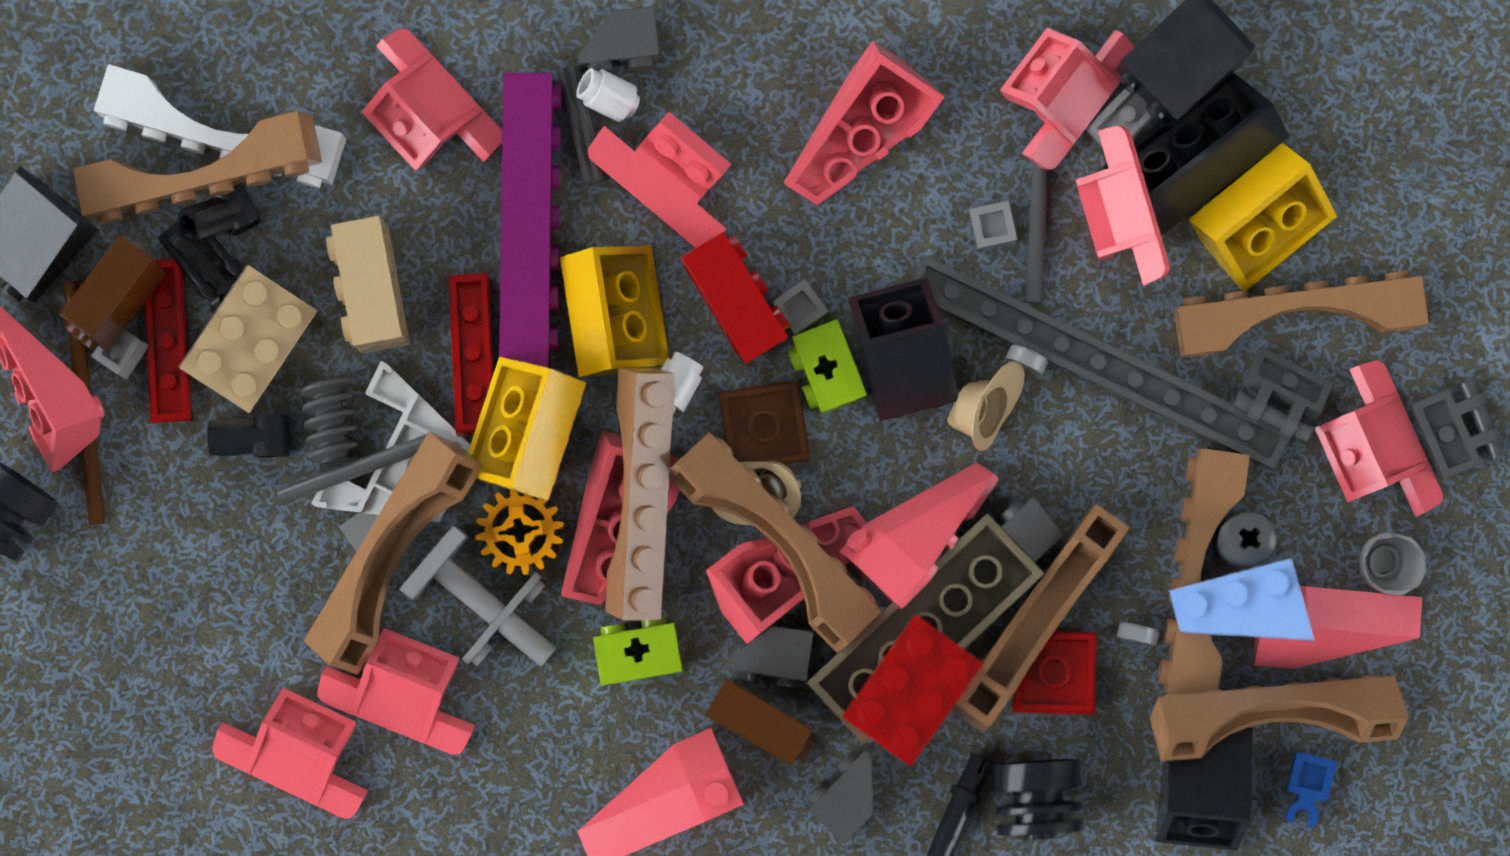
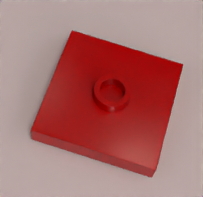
M1054 631L1013 693V714L1095 716L1097 632Z

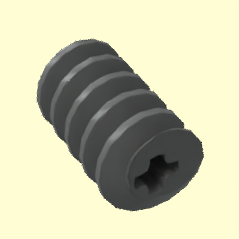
M342 377L319 380L301 389L302 397L312 399V401L302 406L303 412L315 416L305 421L304 427L307 430L317 432L306 438V444L319 448L308 454V461L323 465L350 463L360 459L359 457L348 455V451L359 446V442L346 439L347 434L357 430V425L344 423L345 418L355 414V409L342 406L343 402L353 398V393L341 391L340 389L341 386L351 382V378Z
M1251 512L1224 520L1217 527L1213 538L1215 553L1226 564L1235 567H1245L1263 562L1271 555L1276 543L1275 530L1270 521L1258 513ZM1246 532L1249 535L1246 540L1249 546L1242 548L1239 545L1243 540L1240 534Z

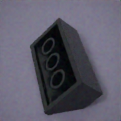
M1234 72L1171 129L1165 123H1158L1134 142L1161 235L1177 225L1182 219L1289 137L1274 104ZM1105 164L1103 169H1108V165Z

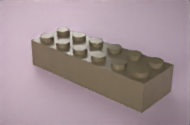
M988 513L972 526L956 542L952 549H948L935 561L934 564L938 567L937 572L903 609L891 602L848 646L838 652L806 682L863 744L870 737L842 718L841 715L913 615H917L965 649L1044 574Z

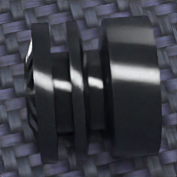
M1 462L0 555L14 561H19L24 551L11 540L12 537L26 544H31L34 540L33 536L21 524L26 519L43 526L57 507L58 502L43 489Z
M1079 759L1034 760L993 764L994 791L1013 794L1014 803L996 807V814L1015 815V822L997 824V835L1011 836L1020 840H1045L1062 838V836L1072 832L1084 830L1083 819H1064V812L1082 810L1081 802L1063 800V791L1081 787Z

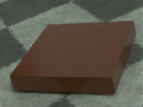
M799 380L718 392L725 442L731 448L733 457L738 462L772 460L789 465L810 461Z

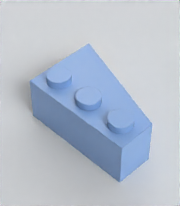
M1292 558L1169 591L1179 629L1182 633L1315 641Z

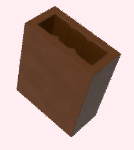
M119 235L59 313L68 322L64 329L90 350H93L98 345L107 352L166 276V273L151 256L122 235Z
M728 679L724 681L705 716L791 766L795 759L803 762L815 743V740L809 737L812 728Z

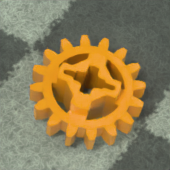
M510 490V497L507 499L497 492L495 497L498 504L495 507L487 503L483 505V508L489 513L487 519L477 518L476 523L485 527V532L475 536L476 540L487 542V546L481 551L482 556L494 554L495 558L491 566L498 568L505 562L507 563V574L513 575L516 566H521L525 576L530 574V565L535 564L540 570L545 569L542 559L545 556L556 559L557 555L551 548L553 544L564 543L562 538L555 536L556 530L565 527L564 522L553 520V517L560 511L559 508L555 506L547 509L545 507L547 500L540 498L535 500L533 496L526 494L519 496V492ZM524 504L539 510L545 520L533 521L526 515ZM509 507V517L502 526L494 527L498 515ZM521 520L522 524L527 527H539L538 530H532L531 533L525 534L524 542L519 543L518 538L515 536L501 535L516 528V521ZM547 535L543 547L536 554L532 555V544L539 536ZM507 542L513 546L516 559L502 553L496 543Z

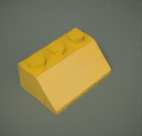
M1281 143L1189 218V221L1206 249L1241 291H1247L1333 221L1337 215L1310 163Z
M652 245L591 247L560 257L578 376L618 374L619 368L662 367L666 359H670Z
M499 357L468 451L469 454L484 465L476 479L548 501L569 441L577 410L581 404L586 382L553 369Z

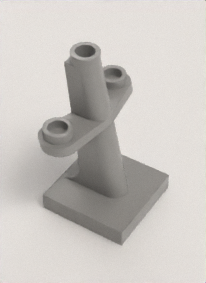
M452 526L399 590L411 600L419 598L435 579L490 624L462 658L466 664L472 662L477 667L492 650V647L487 642L498 631L541 667L557 648L518 616L514 610L523 599L531 604L546 586L540 581L542 576L535 572L506 606L452 560V557L470 537L458 526Z

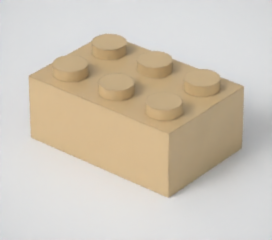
M379 215L330 225L332 236L326 237V244L330 261L335 262L340 276L333 277L337 300L342 301L343 306H346L347 316L341 317L345 341H349L350 345H353L362 354L410 345L388 225Z
M246 265L179 365V368L250 413L318 310L251 266Z

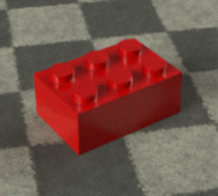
M723 231L682 256L680 263L744 365L787 339L788 336L784 330L789 328L790 325L780 308L776 306L771 309L763 297L769 291L758 272L755 270L749 274L742 262L747 255L736 236L734 235L728 239Z
M913 615L841 717L911 767L984 663L923 619Z

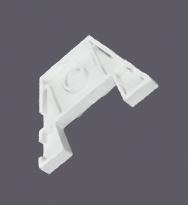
M381 361L365 394L403 412L386 449L431 432L457 443L468 452L471 444L462 436L457 437L456 430L387 363ZM413 457L375 470L366 489L345 481L318 491L311 504L318 508L379 515ZM446 509L430 522L440 523Z

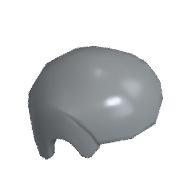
M1390 532L1379 533L1378 536H1373L1364 544L1359 555V571L1370 588L1384 594L1404 595L1418 587L1426 573V555L1418 543L1411 537Z

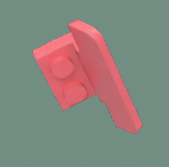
M1046 28L1000 89L1006 100L1035 111L1044 122L1043 126L1022 152L1024 156L1040 168L1054 169L1059 165L1119 85L1118 76L1120 74L1115 69L1120 61L1135 48L1124 33L1114 30L1098 53L1094 55L1081 41Z
M398 29L381 39L376 47L397 68L399 73L385 82L361 113L415 171L424 167L444 142L456 134L483 162L502 145L501 128L412 32L407 29Z
M668 112L649 132L635 151L607 127H602L588 148L590 160L692 246L697 248L727 230L697 203L707 190L723 176L731 163L673 114Z
M1114 126L1098 130L1108 169L1076 179L1077 189L1099 262L1115 258L1114 254L1132 249L1142 284L1146 286L1166 277L1170 270V264L1130 130L1125 126Z
M1376 360L1349 369L1365 406L1314 428L1347 503L1399 481L1414 516L1426 513L1441 503L1443 493L1387 367L1382 362Z
M383 628L379 640L366 662L361 679L325 666L321 674L317 695L322 703L451 755L463 752L475 728L474 724L439 711L442 698L458 666L459 657L386 628Z
M282 688L265 716L257 737L224 722L221 723L217 730L212 751L218 760L341 818H352L357 813L369 791L333 774L336 762L353 734L357 722L290 690Z

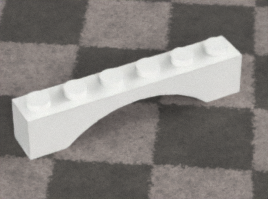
M109 64L93 110L104 118L103 124L111 128L126 131L128 125L143 129L142 136L158 142L165 143L168 136L181 140L180 147L192 152L204 154L205 148L220 152L219 159L230 153L249 135L215 130L193 121L175 109L147 75ZM315 125L322 163L309 166L310 172L299 175L296 181L307 186L320 188L322 182L330 185L333 184L346 138L340 132ZM282 173L276 174L274 176L281 177Z

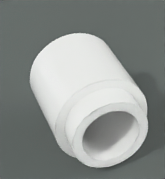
M592 68L587 70L579 82L576 93L577 98L583 100L584 106L617 122H621L626 117H632L640 101L636 85L603 69H600V71Z
M675 352L672 359L667 358L661 370L675 374L673 413L676 409L684 412L702 380V377L699 375L704 368L696 361L679 352Z

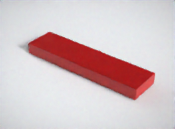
M174 259L155 260L166 273V276L144 303L146 344L149 345L146 354L150 423L193 421L191 375L179 368V365L189 352L185 273Z
M489 273L448 276L457 437L474 436L495 371Z

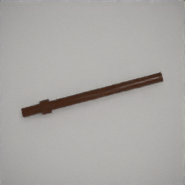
M79 281L63 283L65 305L80 287ZM62 317L63 328H65L68 322ZM68 332L72 372L85 383L91 394L87 348ZM95 439L81 451L89 525L105 524L97 440Z

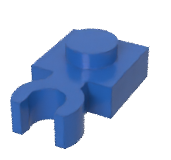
M1294 751L1285 791L1295 793L1296 798L1285 810V821L1293 823L1296 811L1305 809L1308 813L1306 826L1311 828L1316 826L1319 815L1314 806L1315 801L1318 799L1328 802L1337 761Z

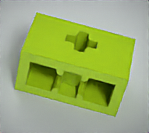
M838 319L792 336L791 341L794 347L788 348L787 351L795 372L802 369L804 371L808 385L803 386L802 390L810 410L818 407L819 413L822 416L866 399V390ZM825 358L827 364L834 363L837 367L832 370V378L826 380L823 374L816 375L814 372L819 368V360Z
M663 616L661 620H641V629L626 631L625 623L601 627L602 635L593 637L601 686L683 672L675 623L666 624L665 616ZM639 638L641 644L649 645L650 652L643 654V661L636 662L634 656H627L626 648L632 647V640Z

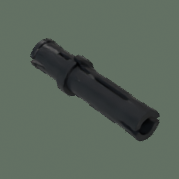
M970 752V757L958 784L952 785L950 790L953 793L926 856H953L975 804L980 805L983 799L980 793L993 764H995L994 761Z

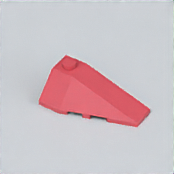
M872 41L848 74L786 177L784 184L818 206L856 178L857 173L876 159H882L890 153L889 150L907 136L910 138L920 131L944 99V95L906 62Z
M0 306V363L5 371L11 369L14 371L11 377L15 389V398L18 405L28 404L33 423L29 427V431L50 472L53 473L60 470L99 436L101 419L104 418V409L99 398L96 395L91 396L85 383Z
M601 431L589 468L561 592L562 597L602 605L606 599L607 571L618 539L623 504L622 438L619 434ZM671 454L670 469L680 460V458ZM670 479L667 513L675 504L679 493V488Z
M976 462L867 522L861 529L851 534L847 544L839 553L869 585L903 609L933 578L938 570V567L934 564L944 548L952 549L959 539L955 535L956 530L962 521L969 520L975 516L999 481V478Z
M852 506L811 520L809 523L800 525V527L809 529L817 537L819 546L829 557H835L845 566L849 562L839 551L847 544L851 534L861 529L867 522L856 508ZM767 537L739 544L706 570L721 613L746 644L750 643L804 599L800 583L789 562Z
M1300 586L1315 641L1255 637L1253 666L1296 669L1420 638L1423 597Z
M712 728L673 744L577 831L588 856H626L744 805Z

